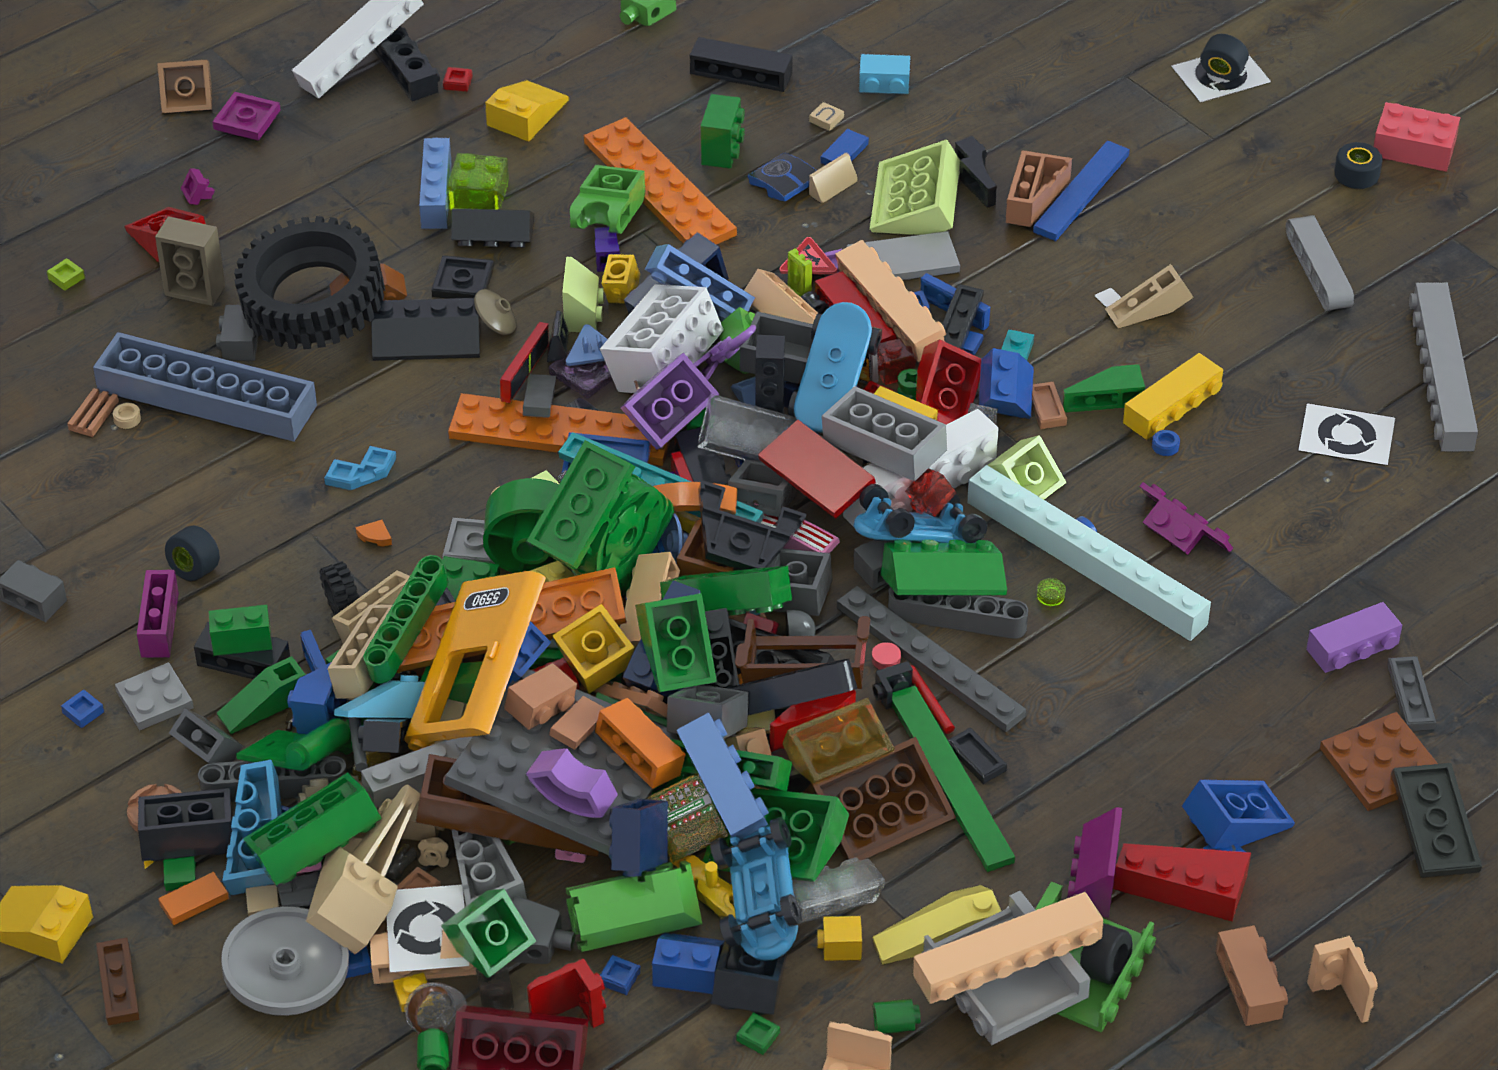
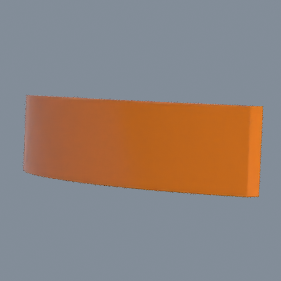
M676 482L653 486L673 503L674 512L700 510L698 489L701 482ZM716 484L726 488L719 510L736 514L737 488Z

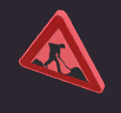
M811 237L805 238L797 247L799 255L803 254L805 256V261L808 259L812 261V274L837 273L835 265ZM788 259L780 267L781 274H788Z

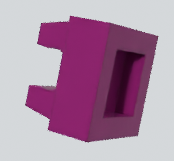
M190 168L180 188L188 203L198 205L201 199H211L215 192L214 188L208 187L210 181L203 177L200 170Z

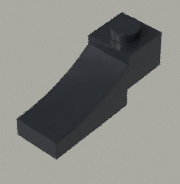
M973 136L955 142V153L960 160V180L986 208L996 205L997 185L985 169L987 157L985 146L980 144Z

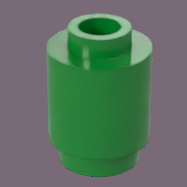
M430 1028L420 1033L417 1037V1067L420 1070H446L449 1066V1036L437 1028Z

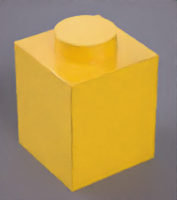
M861 916L823 917V929H817V948H823L824 961L862 959Z

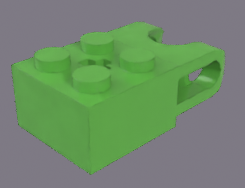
M595 165L580 186V193L570 207V227L585 229L592 224H604L609 227V233L621 234L645 200V171Z

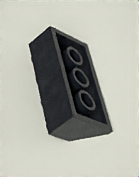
M474 298L380 301L381 307L379 311H373L374 318L371 321L373 361L480 358L481 320L474 305Z

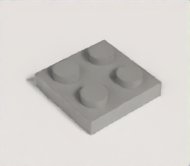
M169 662L115 684L118 696L139 731L181 714L185 708L188 710L194 708L191 697Z

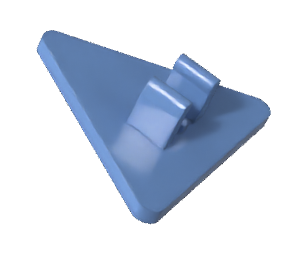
M584 325L566 359V365L574 366L605 361L600 348L608 339L590 325Z

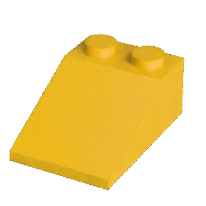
M523 81L499 88L485 102L487 126L529 142L568 102L569 96L530 81Z
M61 885L11 886L0 902V942L63 964L93 918L88 894Z

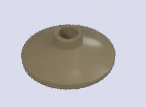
M483 289L477 292L474 297V305L483 322L499 334L510 335L513 333L517 322L509 302L490 290Z

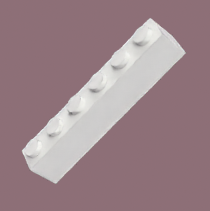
M370 0L292 70L300 87L319 99L424 5L422 0Z

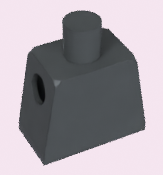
M519 896L514 897L513 904L536 942L510 962L548 964L552 959L555 948L572 951L576 934L575 932L562 930L561 913L558 910Z

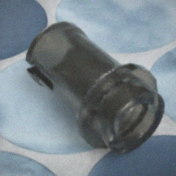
M403 844L394 854L385 878L390 881L400 879L403 871L418 858L417 851L412 847L406 852L410 845Z

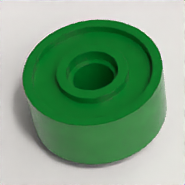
M536 478L518 479L500 486L490 495L485 509L483 547L488 557L495 564H499V567L508 572L518 573L530 571L557 561L544 551L528 543L527 539L559 484Z

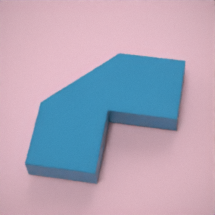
M370 446L360 465L334 459L324 478L325 485L353 490L387 477L396 460V451Z

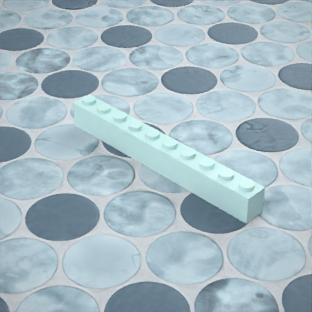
M986 465L969 479L968 504L1184 638L1191 641L1208 625L1210 601L998 471Z

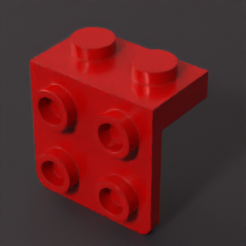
M584 959L566 964L551 974L536 978L527 986L530 1013L558 1015L579 1005L586 1018L589 1019L593 1028L604 1023L603 1010L606 1009V1003L602 996V991L605 990L603 980L597 972L593 974Z

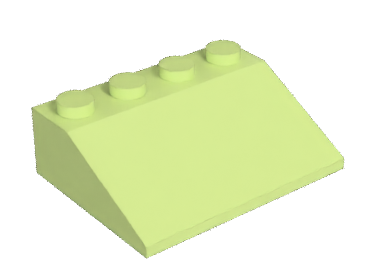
M948 140L879 162L870 223L871 232L923 235L945 232L953 228L960 160Z

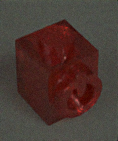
M901 338L880 343L877 352L878 374L884 385L898 382L900 372L915 368V357L912 347L905 346Z

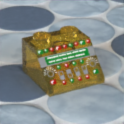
M699 773L646 798L668 801L667 852L673 863L710 845L712 840L729 836L726 825Z

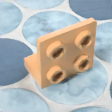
M1350 936L1316 944L1307 981L1311 991L1330 990L1337 985H1342L1361 1023L1367 1022L1370 1011L1373 1008V997L1375 990H1377V980L1374 973L1368 971L1361 949L1355 947Z
M830 1022L827 1035V1058L823 1070H891L892 1037L879 1031L855 1028L846 1023Z

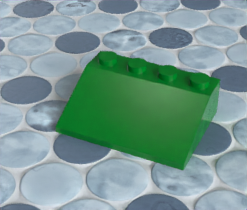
M759 788L750 789L755 799L761 797L769 812L764 816L768 823L767 826H770L772 819L782 817L788 826L791 835V846L788 847L792 879L815 882L842 840L849 813L844 805L835 796ZM719 812L703 858L705 864L710 861L715 862L711 852L712 840L722 837L729 848L733 846L730 841L732 836ZM717 866L718 871L730 872V867L721 870V869H719V867Z

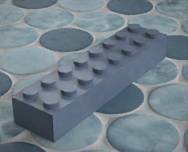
M119 332L114 336L93 367L96 386L101 392L106 391L108 394H117L120 397L293 442L317 406L314 382Z

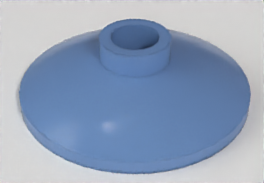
M674 513L661 536L665 552H671L677 564V557L688 535L683 533L681 523Z

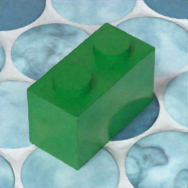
M268 605L209 611V628L214 656L272 650Z

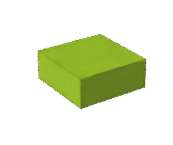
M67 258L47 271L48 279L64 291L85 278L84 270Z

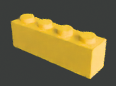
M1198 353L1125 403L1123 423L1148 440L1158 431L1164 430L1172 422L1181 419L1192 408L1198 407L1209 396L1217 394L1222 387L1223 369L1201 353Z

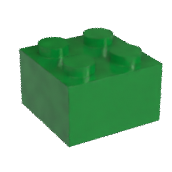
M710 95L701 123V165L731 169L733 160L738 159L739 143H743L745 128H741L745 109L741 108L740 97Z

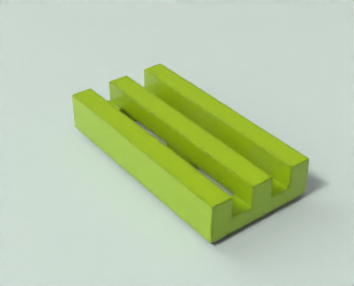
M794 248L788 252V286L801 297L805 293L812 291V261L809 259L805 261V256L803 254L799 255V251Z

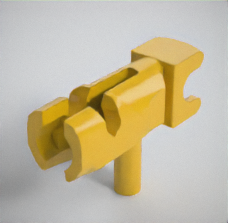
M695 855L687 858L685 861L691 864L698 899L719 917L731 914L736 919L732 885L718 877L717 864L712 861L705 864Z

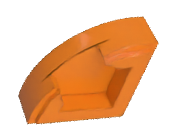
M383 520L356 527V534L363 542L377 543L381 547L392 545L391 536Z

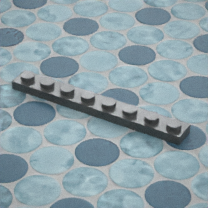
M858 586L837 600V609L856 623H858L860 617L868 616L870 618L869 632L883 643L895 644L899 647L902 657L1004 732L1010 730L1026 717V708Z

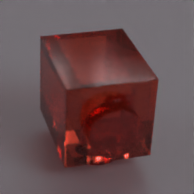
M928 468L905 490V493L910 498V505L919 514L926 513L935 517L955 496L956 491L943 474Z

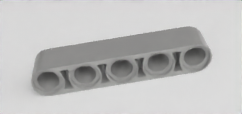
M1315 216L1288 219L1286 221L1287 237L1324 310L1330 311L1352 307L1354 304L1352 287Z

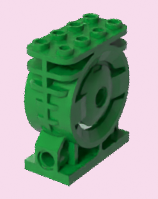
M585 440L527 542L544 551L550 557L567 565L576 576L615 567L621 597L623 598L626 596L627 590L630 589L632 570L636 566L638 555L651 554L673 517L674 505L655 487L633 474L634 465Z

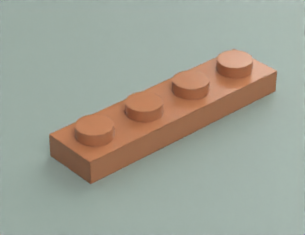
M606 682L589 693V695L596 697L597 692L619 701L628 698L641 710L667 718V704L663 702L664 697L651 690H648L646 693L634 686L628 688L618 682H613V684ZM581 684L579 689L588 694Z

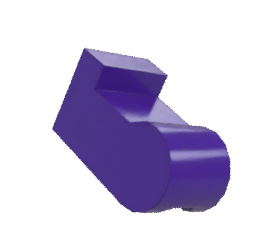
M609 227L594 228L597 272L605 271L606 264L602 263L601 259L608 257L609 254L620 255L617 233H609Z

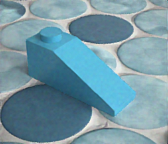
M401 675L400 681L390 680L334 709V716L412 718L425 682L418 681V676Z

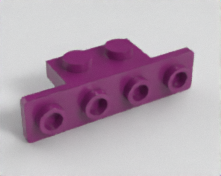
M1144 482L1141 483L1139 487L1142 491L1157 502L1143 521L1146 527L1187 555L1203 535L1228 552L1233 550L1232 545L1228 542L1230 537L1218 527L1212 530L1207 526L1209 522L1197 513H1194L1193 516L1187 513V507L1175 498L1172 501L1164 497L1166 493L1157 485L1152 484L1149 487Z

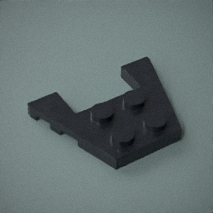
M701 480L698 493L705 559L739 570L768 567L805 521L807 514L782 506L776 528L721 511L719 508L726 488Z

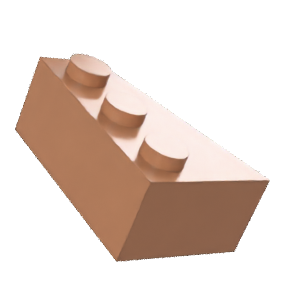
M1022 150L1007 198L1006 223L1031 227L1069 184L1072 158Z

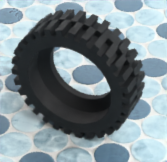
M316 216L315 222H310L309 217H302V223L295 224L294 219L287 221L288 227L282 228L280 224L273 226L274 233L272 234L267 230L261 233L262 241L255 238L250 242L252 249L245 248L243 250V258H239L237 261L238 268H235L234 275L236 279L234 281L244 318L248 326L253 328L254 333L258 337L262 335L263 340L268 343L274 339L275 345L282 347L287 342L289 349H296L298 343L302 344L303 350L311 349V343H317L318 348L326 347L325 341L331 339L333 344L339 343V336L344 334L348 339L354 335L353 328L361 331L365 328L364 320L372 321L374 318L373 311H379L381 307L380 301H383V291H385L377 250L366 232L362 234L361 228L356 225L351 229L350 222L345 220L339 225L338 219L330 217L328 223L324 221L323 216ZM306 268H332L340 271L350 280L341 290L320 301L290 304L274 299L276 289L284 279Z

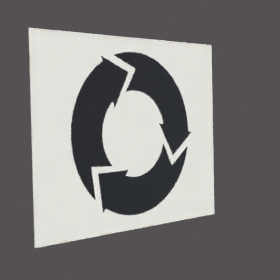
M1250 56L1238 78L1231 81L1208 74L1203 69L1200 58L1172 65V68L1200 102L1271 82Z
M1307 404L1299 451L1388 465L1395 418Z
M462 885L400 889L396 891L392 909L387 914L390 972L469 966V962L464 957L440 959L443 934L441 925L464 908Z

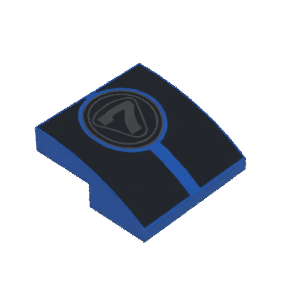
M782 153L747 176L751 185L766 188L769 198L787 201L809 187V175L817 170L793 155Z

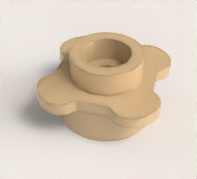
M431 837L419 842L418 848L421 850L419 862L421 865H438L439 867L448 865L449 859L446 857L448 844L437 837Z

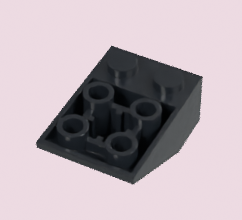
M727 608L706 611L705 616L717 682L703 685L720 688L738 685L739 678L737 667L735 666V649Z

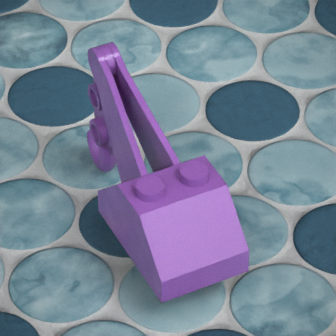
M751 325L733 339L728 336L723 341H720L695 363H692L684 353L680 354L648 380L621 407L623 412L656 450L667 443L719 395L708 381L718 364L722 363L726 358L729 359L740 349L739 347L755 332V325ZM706 361L708 365L700 372L697 367Z

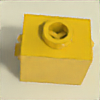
M609 254L601 284L608 303H625L624 299L628 294L638 287L640 272L634 255Z

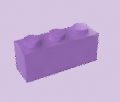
M1381 602L1310 630L1306 650L1325 673L1334 669H1341L1349 663L1359 659H1366L1372 654L1385 649H1391L1399 644L1402 624L1385 603Z

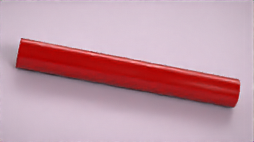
M911 665L913 669L912 685H916L944 733H952L955 729L954 725L915 666Z

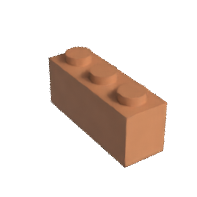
M1254 925L1219 932L1216 953L1245 1025L1282 1019L1284 1006L1288 1004L1287 992L1283 986H1279L1277 969L1273 961L1269 962L1264 938L1259 937Z

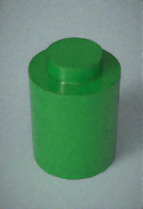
M912 999L874 1002L873 1020L875 1031L882 1032L883 1034L915 1031V1024L921 1023L919 1005H913Z

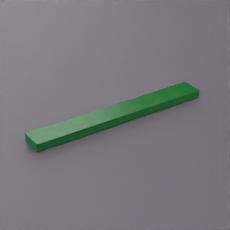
M916 685L893 692L892 708L910 739L917 738L958 823L985 870L990 872L1014 864V853Z

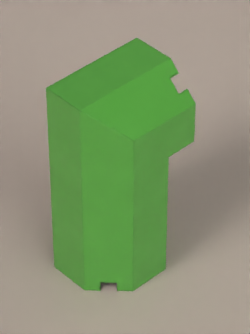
M680 861V868H673L672 862L656 866L654 871H642L641 876L622 875L566 888V894L571 897L566 899L571 928L576 935L580 934L581 941L576 942L578 949L584 952L701 925L702 919L691 864L687 861Z

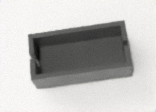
M757 311L751 325L756 326V330L740 346V371L755 374L757 335L785 336V381L800 384L813 340H811L813 324Z

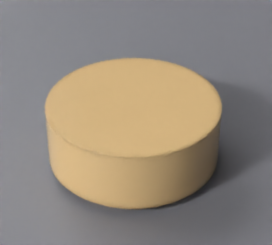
M132 403L118 405L113 410L115 425L123 429L137 426L141 421L139 407Z

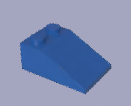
M1199 780L1182 805L1189 815L1190 821L1196 825L1204 836L1206 843L1212 849H1224L1234 844H1238L1241 847L1290 829L1295 824L1264 781Z

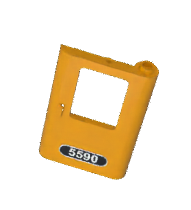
M524 571L462 583L404 738L411 750L417 751L431 746L435 743L434 741L488 735L490 733L543 587L545 576L537 572ZM487 650L464 715L457 720L439 722L464 654Z

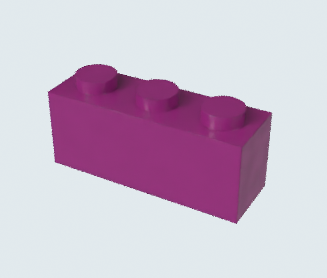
M146 570L137 628L141 658L170 657L179 595L175 570Z

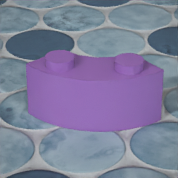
M567 748L542 751L526 773L536 789L549 801L568 812L580 816L603 817L618 795L605 770L593 769L583 765L572 756Z

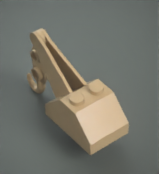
M408 784L400 789L395 798L392 800L387 798L381 804L378 812L382 819L377 821L371 830L354 836L363 839L351 854L338 846L327 853L324 859L306 922L343 947L348 948L354 954L369 943L392 909L398 886L385 878V875L409 818L421 796L417 790ZM382 841V843H381L379 849L377 850V852H376V854H375V856H374L372 862L370 863L369 866L366 865L367 862L369 861V859L371 858V856L373 855V853L375 852V850L377 849L378 845H379L380 842Z

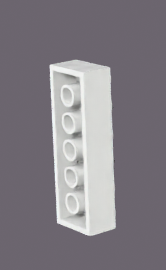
M979 409L947 424V451L915 481L874 463L863 467V469L875 477V484L881 485L887 491L891 500V507L894 510L903 508L910 512L927 503L929 496L942 490H952L968 483L971 477L995 460L997 456L998 427ZM859 498L843 512V517L853 527L855 518L866 512L861 506Z

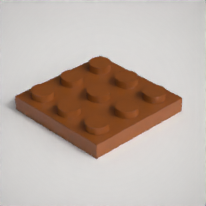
M1397 712L1325 739L1320 744V750L1367 811L1398 800L1391 775L1393 768L1438 764Z

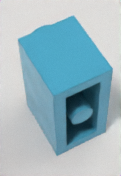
M861 54L859 92L909 94L910 56Z

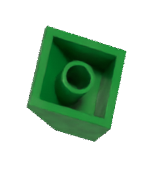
M505 889L487 890L441 925L455 950L486 977H491L536 942Z

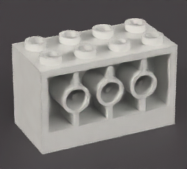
M655 284L603 344L600 351L618 392L635 393L637 391L634 384L635 380H637L639 388H641L655 374L682 353L692 363H695L705 354L724 330L706 287Z

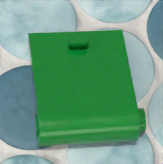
M333 718L308 734L276 730L236 753V756L239 760L249 762L272 760L274 766L301 771L347 745L351 740L350 728L343 720Z

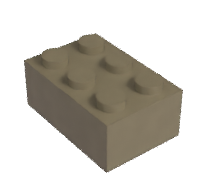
M168 216L155 236L165 296L214 306L226 286L217 227Z

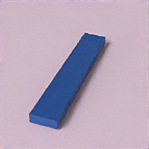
M1107 140L1036 222L1033 232L1057 241L1128 158L1130 149Z

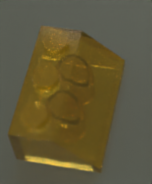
M868 697L788 729L782 743L794 768L813 784L893 752L895 749Z

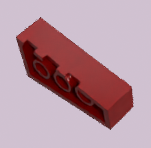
M1124 843L1115 867L1113 889L1233 922L1247 878L1251 852Z

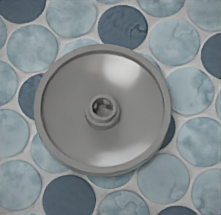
M300 907L270 908L245 918L231 931L222 950V974L230 992L246 1006L272 1015L300 1014L323 1005L340 990L349 968L348 948L343 947L306 922L308 909Z

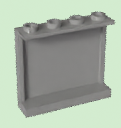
M1018 891L1009 896V908L939 942L934 943L929 935L924 936V951L922 953L1033 912L1035 908L1023 893ZM1068 952L1063 956H1055L1040 962L1034 967H1026L1013 972L1008 977L997 978L984 983L979 988L968 989L954 996L959 1009L963 1013H967L973 1020L978 1034L984 1035L990 1044L993 1045L1088 998L1090 977L1071 953Z

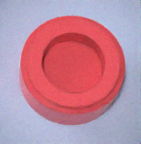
M880 643L872 650V663L879 670L900 664L901 651L895 644Z

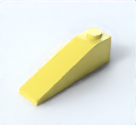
M979 885L954 891L873 936V943L882 965L912 958L924 951V936L929 935L934 943L939 942L1001 912L993 891L989 888Z

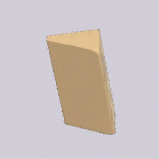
M849 154L841 155L809 175L810 196L820 203H824L858 181Z

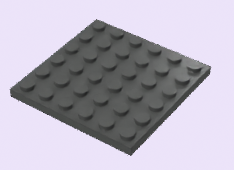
M528 669L516 682L512 680L508 687L532 675L535 671ZM507 687L490 733L488 735L472 737L446 774L444 784L609 855V848L612 843V829L609 825L612 808L640 798L649 799L655 788L652 789L595 733V730L575 750L549 736L551 727L567 711L560 712L551 717L546 723L539 724L528 730L504 709L508 692ZM576 689L574 704L582 696H585L605 708L613 705ZM653 722L670 739L681 740L677 733L667 732V727ZM567 748L572 756L583 765L606 771L618 795L603 817H585L568 812L549 801L536 789L526 773L542 751Z

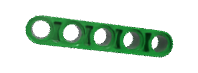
M428 555L418 562L365 650L363 658L369 677L373 682L386 683L394 677L447 588L448 577L440 557Z

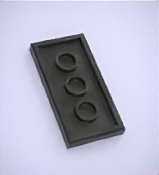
M1442 763L1393 768L1391 772L1421 878L1480 872L1482 864L1452 764Z

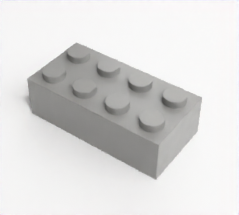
M856 386L822 415L823 439L831 445L913 481L917 480L947 451L946 424Z

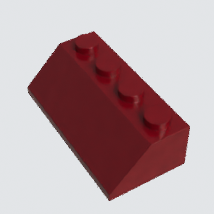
M463 1005L456 1011L451 1070H582L586 1052L589 1019Z

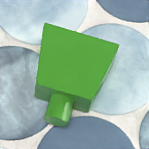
M621 0L620 19L627 25L637 21L645 26H650L676 10V0Z

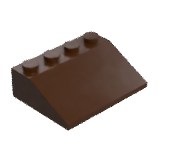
M916 737L817 780L803 791L806 794L838 797L848 811V821L842 840L837 848L850 866L956 818Z

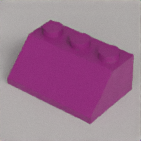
M1118 807L1083 824L1082 836L1075 837L1073 854H1078L1079 859H1072L1070 876L1076 877V882L1069 881L1067 898L1086 892L1102 917H1109L1122 816V808Z

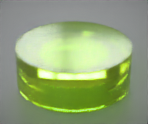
M1047 578L1038 584L1037 598L1041 603L1048 606H1056L1064 601L1066 587L1060 580Z

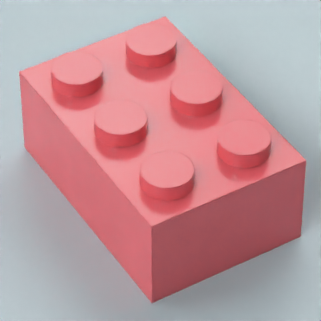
M1386 102L1376 131L1374 147L1378 149L1383 159L1447 172L1457 138L1460 117Z

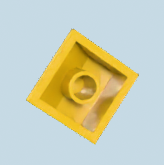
M602 604L552 635L572 672L588 694L625 671L635 650L634 646Z

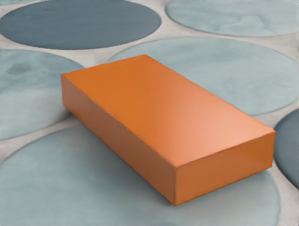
M212 872L158 899L161 908L174 926L229 899L225 887L216 874Z

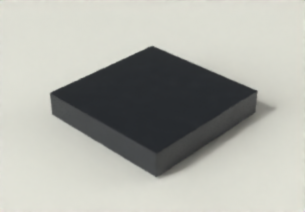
M442 255L431 290L432 297L446 299L474 298L480 290H487L494 268L493 260Z

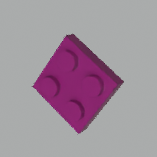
M234 92L213 120V129L259 141L280 112V103Z

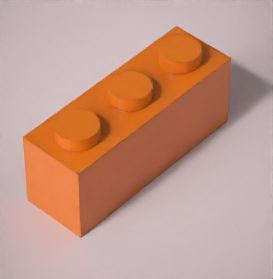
M626 698L599 711L595 733L652 789L680 776L685 753L632 701Z

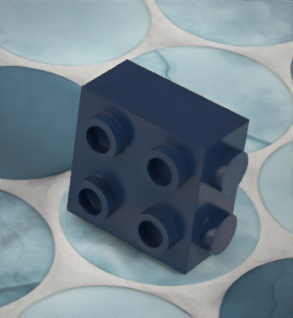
M640 798L613 807L609 819V825L612 829V843L609 848L612 870L623 871L624 876H641L642 871H654L656 866L667 863L668 801Z

